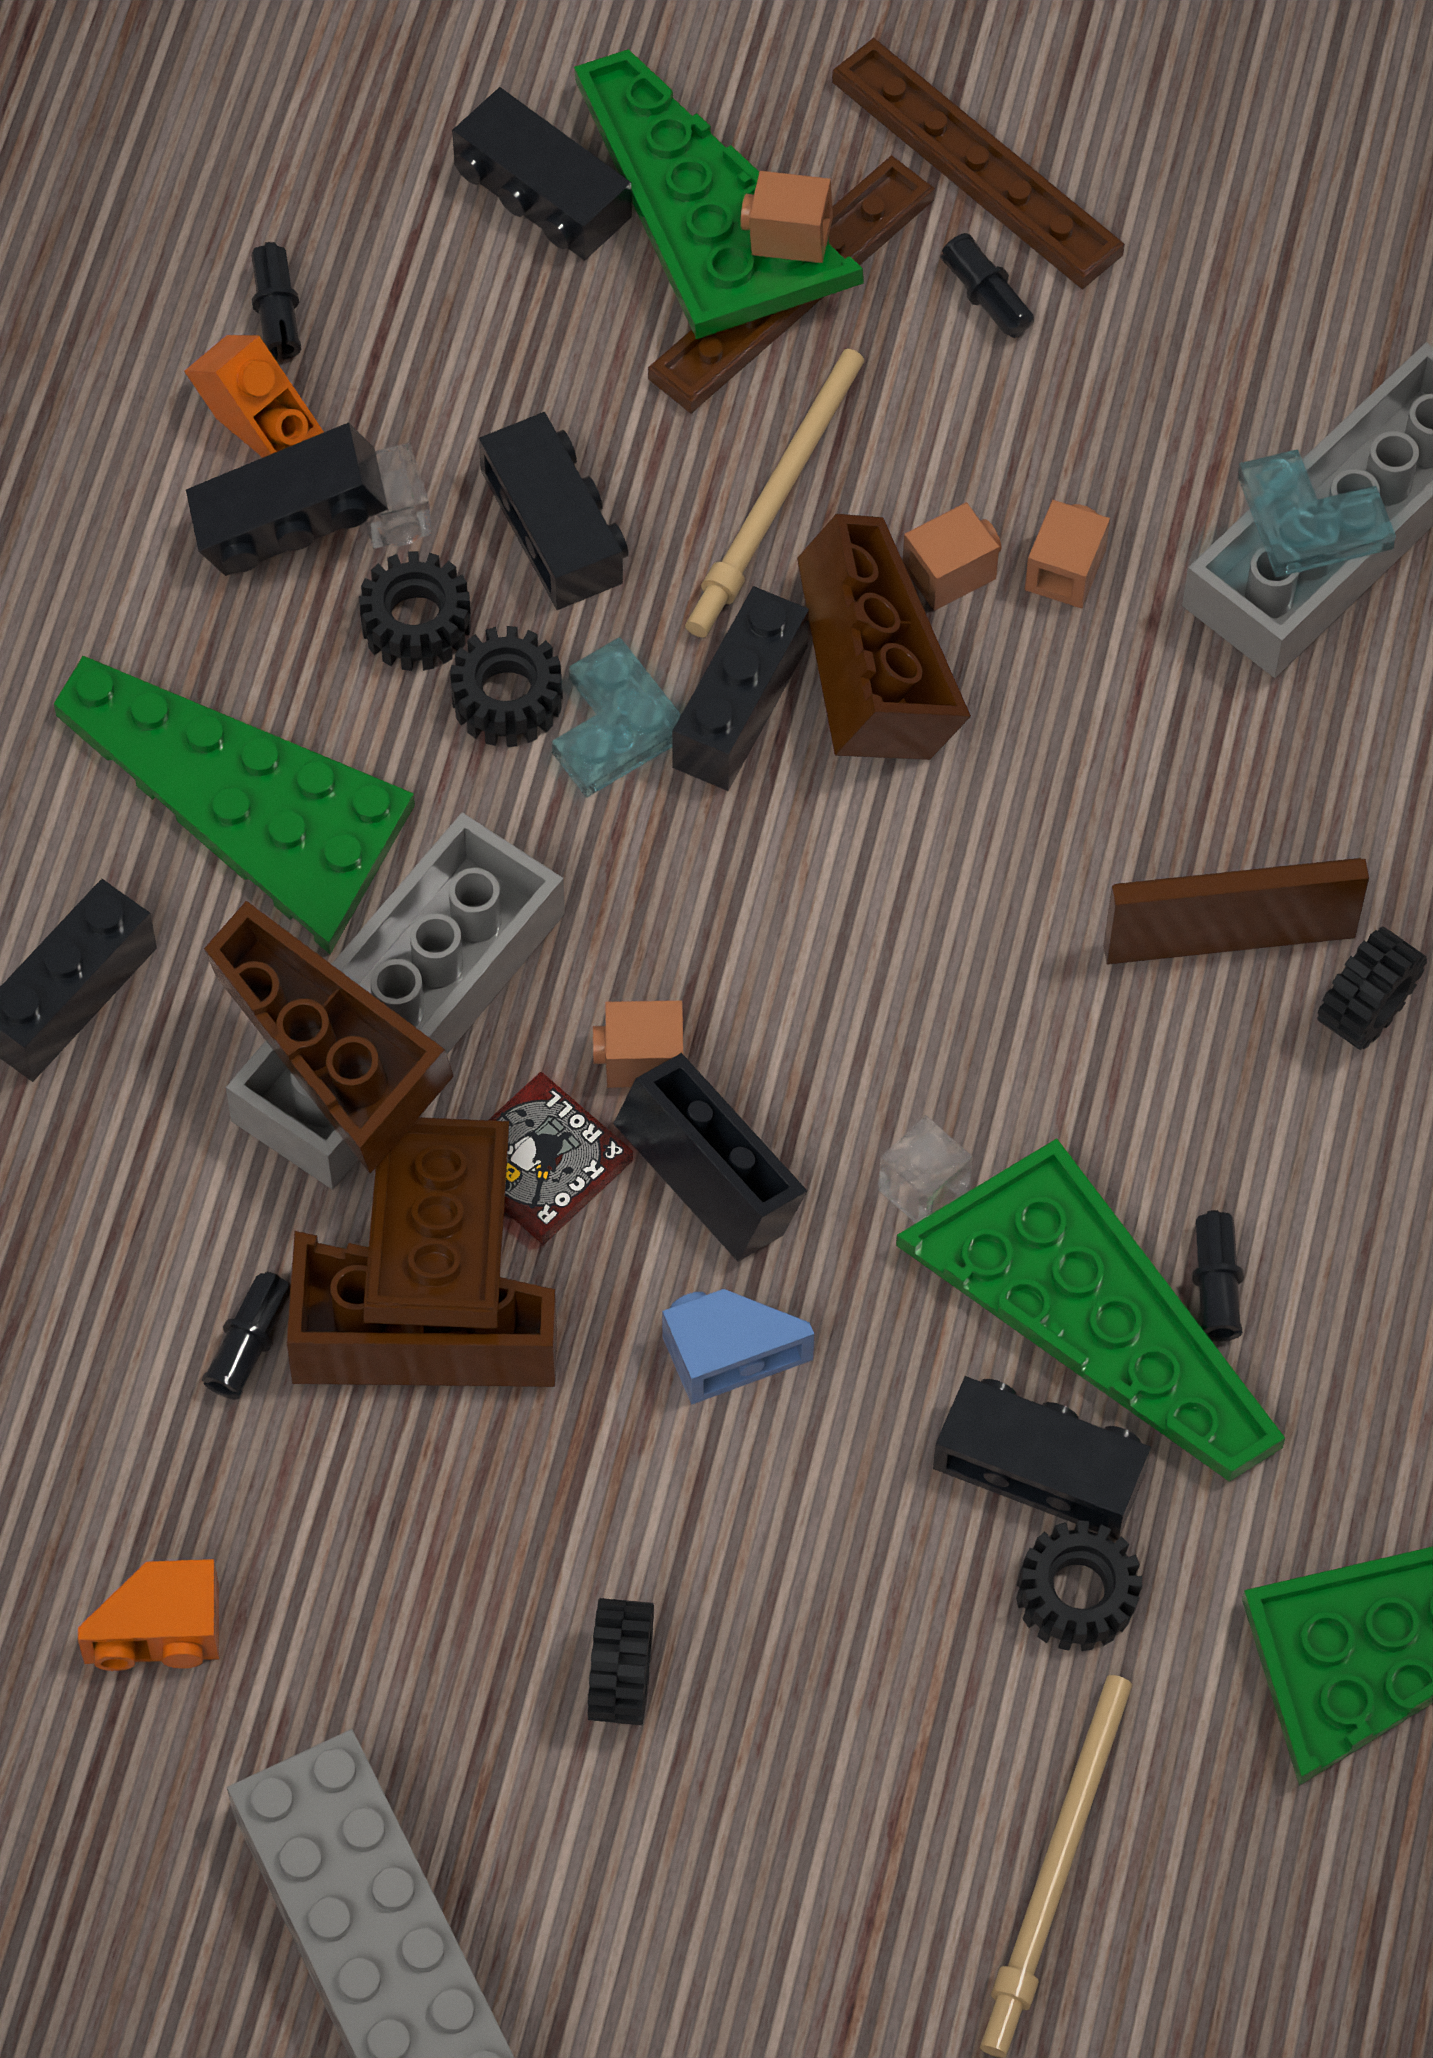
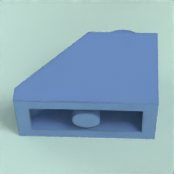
M721 1289L708 1295L704 1292H693L684 1295L673 1302L669 1309L662 1311V1337L691 1405L813 1360L814 1332L809 1322L726 1289Z

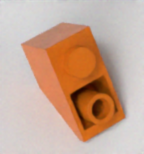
M226 335L184 371L216 419L262 458L324 433L259 335Z
M214 1559L145 1562L78 1627V1643L84 1664H94L102 1670L121 1671L134 1667L135 1662L162 1661L164 1665L172 1668H192L201 1665L203 1660L219 1659V1581Z

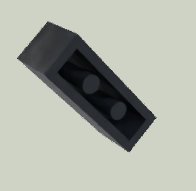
M501 87L495 90L452 129L454 165L459 173L468 182L475 185L480 183L499 197L503 206L510 213L518 217L525 216L540 227L545 236L555 246L561 249L568 248L584 261L632 218L631 182Z
M542 412L479 437L481 472L556 610L623 584V558L629 555L625 538L616 523L608 525L600 510L603 509L602 500L590 476L581 478L574 464L577 463V457L568 434L564 430L556 432L547 414Z
M349 422L186 489L198 552L225 576L252 570L261 561L286 551L306 548L315 539L340 529L360 526L369 517L388 510L375 448Z
M755 586L752 587L672 730V768L729 791L808 647V608Z
M101 879L0 986V1059L34 1082L157 949L151 913L104 879Z
M682 1053L635 1079L613 1123L737 1262L783 1236L808 1191Z
M964 1376L937 1439L933 1469L1076 1524L1077 1520L1089 1521L1088 1529L1098 1532L1100 1525H1104L1111 1529L1109 1537L1118 1540L1145 1477L1151 1446L1141 1443V1440L1134 1433L1117 1426L1101 1428L1080 1420L1074 1411L1061 1404L1046 1402L1041 1405L1017 1396L1013 1388L998 1380L982 1379L980 1382Z

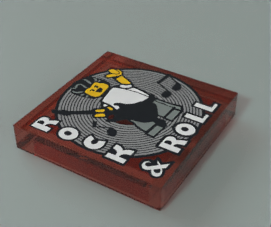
M543 1072L538 1073L489 1119L492 1121H509L504 1211L542 1245L549 1241L633 1162V1151Z

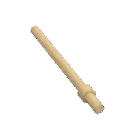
M845 349L842 352L723 560L715 562L701 584L704 593L685 624L686 629L691 634L701 638L706 637L724 605L733 603L745 583L744 570L864 364L863 356L857 351Z
M1108 1675L1106 1677L1008 1966L999 1968L991 1992V1997L996 2001L980 2045V2049L989 2055L999 2058L1007 2056L1021 2012L1031 2007L1039 1983L1034 1974L1132 1688V1683L1123 1677Z

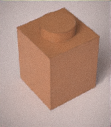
M760 171L755 193L745 194L741 210V229L750 230L752 255L823 263L833 219L831 179Z
M1052 500L1028 557L1025 590L1082 609L1106 552L1110 518L1099 515L1093 509L1084 505H1068Z
M966 502L905 533L902 561L909 577L935 611L995 580L998 555L1002 547L1000 538L993 525L987 519L980 521Z
M682 1001L605 1002L606 1026H593L594 1064H606L607 1088L632 1087L637 1077L678 1054H683Z

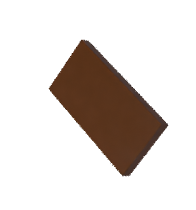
M1354 858L1114 884L1111 888L1103 943L1106 964L1353 939L1356 937L1369 882L1366 859Z
M419 1117L375 1168L364 1296V1323L497 1328L509 1121Z

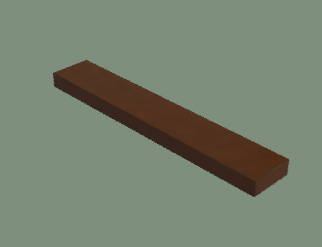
M874 37L833 69V84L1082 290L1123 256L1125 244Z
M891 155L832 206L833 219L829 232V244L845 259L850 256L861 265L934 201L935 188ZM822 298L696 339L691 329L648 367V380L692 414Z

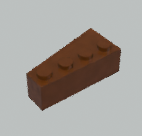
M835 514L797 557L806 608L809 609V624L835 756L931 760L971 715L884 518Z
M248 901L243 903L204 948L217 979L370 1174L454 1077L443 1047Z
M294 1231L287 1349L292 1384L555 1387L557 1354L555 1289L500 1277L497 1328L364 1323V1296L369 1247L348 1243L347 1248L344 1249L318 1243L317 1235Z

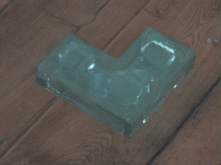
M1298 449L1239 463L1237 477L1276 577L1380 553L1394 548L1396 535L1377 486L1317 499Z
M620 637L569 666V680L597 715L552 741V754L587 798L672 748V730L681 714Z

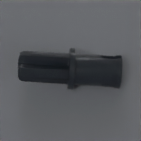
M960 234L942 249L943 254L940 255V258L965 285L967 298L972 305L981 304L1003 333L1010 335V337H1019L1026 329L1032 326L1034 316L1007 283L1009 274L1003 267H996L986 257L970 234Z
M265 242L263 246L255 247L251 253L256 285V294L252 298L253 310L260 314L263 342L275 360L278 358L277 345H281L282 358L285 360L295 357L302 350L301 342L298 338L294 310L299 304V296L294 289H291L285 248L277 246L275 242Z
M1211 1210L1207 1211V1214L1198 1216L1195 1222L1198 1268L1192 1273V1282L1199 1287L1201 1328L1211 1341L1222 1342L1239 1338L1243 1333L1242 1324L1240 1323L1238 1285L1244 1280V1270L1237 1266L1233 1217L1230 1213Z
M268 1271L260 1273L255 1277L235 1319H228L223 1325V1331L226 1335L208 1371L202 1377V1381L208 1389L220 1396L233 1400L241 1397L243 1388L261 1352L269 1351L273 1345L269 1335L290 1296L291 1285L289 1282L280 1278L277 1274Z

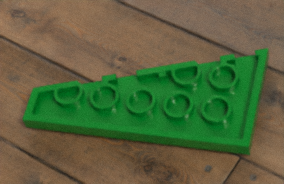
M629 49L574 67L576 84L618 173L631 182L632 203L696 339L864 284L863 268L850 256L845 259L829 244V236L823 263L752 255L750 230L741 229V210L745 194L755 193L759 171L733 146L730 145L726 148L711 134V126L697 113L692 116L673 98L672 89Z
M82 656L54 702L56 716L107 761L113 760L136 781V786L152 800L157 798L172 811L179 824L242 879H249L273 900V905L289 920L292 918L297 920L314 935V941L328 954L332 953L415 806L414 793L86 656Z
M1057 1138L897 1234L896 1246L1227 1481H1232L1283 1448L1285 1442L1284 1435Z
M1433 1546L1244 1590L1242 1602L1299 1786L1433 1703Z

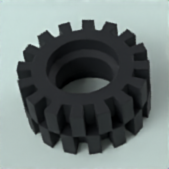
M408 551L409 562L400 563L397 554L387 557L388 570L386 571L378 563L371 569L372 581L365 578L361 585L362 596H359L360 618L363 637L368 639V648L374 655L381 651L382 662L391 667L397 657L401 658V668L407 671H412L413 661L422 660L423 671L434 669L433 657L438 656L443 664L452 660V647L457 651L459 648L463 649L466 645L465 635H470L471 631L470 593L467 590V582L463 574L457 577L456 566L449 560L440 569L439 555L429 553L426 563L419 562V551ZM410 598L431 600L439 608V612L434 619L418 625L405 624L395 620L392 610L396 604Z
M507 626V637H498L496 627L486 629V641L483 643L475 634L467 640L468 652L459 648L455 654V665H451L452 705L455 708L456 719L460 725L467 722V733L475 739L482 731H485V744L496 746L498 736H506L507 747L517 746V735L524 734L528 743L537 740V726L547 733L553 726V716L559 717L562 709L561 664L558 656L553 657V647L546 640L538 646V634L527 630L524 639L518 638V627ZM507 672L526 677L531 685L527 694L510 701L493 699L487 696L483 690V685L488 678Z
M1380 927L1378 931L1375 930L1370 934L1367 942L1364 940L1359 945L1355 956H1350L1344 964L1346 966L1341 974H1337L1332 982L1334 986L1326 992L1322 1000L1324 1003L1319 1007L1317 1020L1357 1049L1361 1050L1362 1048L1369 1047L1371 1041L1374 1042L1380 1036L1384 1027L1387 1028L1391 1024L1395 1013L1401 1011L1406 1003L1404 1001L1407 996L1413 993L1417 986L1415 982L1422 976L1425 970L1423 967L1427 964V956L1387 928Z
M1077 1520L1074 1530H1068L1067 1524L1064 1522L1055 1525L1052 1535L1049 1536L1044 1531L1037 1537L1033 1549L1029 1548L1025 1556L1016 1585L1019 1587L1016 1596L1018 1608H1025L1023 1621L1027 1627L1030 1628L1036 1624L1040 1628L1037 1635L1039 1639L1047 1643L1051 1636L1060 1640L1058 1648L1068 1651L1072 1643L1080 1644L1081 1651L1093 1650L1096 1642L1101 1641L1105 1646L1113 1641L1118 1631L1123 1632L1129 1624L1140 1599L1138 1596L1142 1589V1576H1137L1140 1566L1136 1554L1130 1557L1126 1555L1129 1543L1122 1536L1115 1543L1109 1540L1108 1537L1111 1529L1104 1525H1100L1098 1533L1089 1532V1521ZM1070 1565L1086 1566L1095 1571L1101 1578L1104 1585V1597L1099 1603L1090 1608L1079 1609L1065 1604L1056 1594L1054 1589L1055 1575L1061 1569Z
M599 1598L589 1675L590 1686L587 1712L589 1721L643 1725L652 1652L653 1603Z

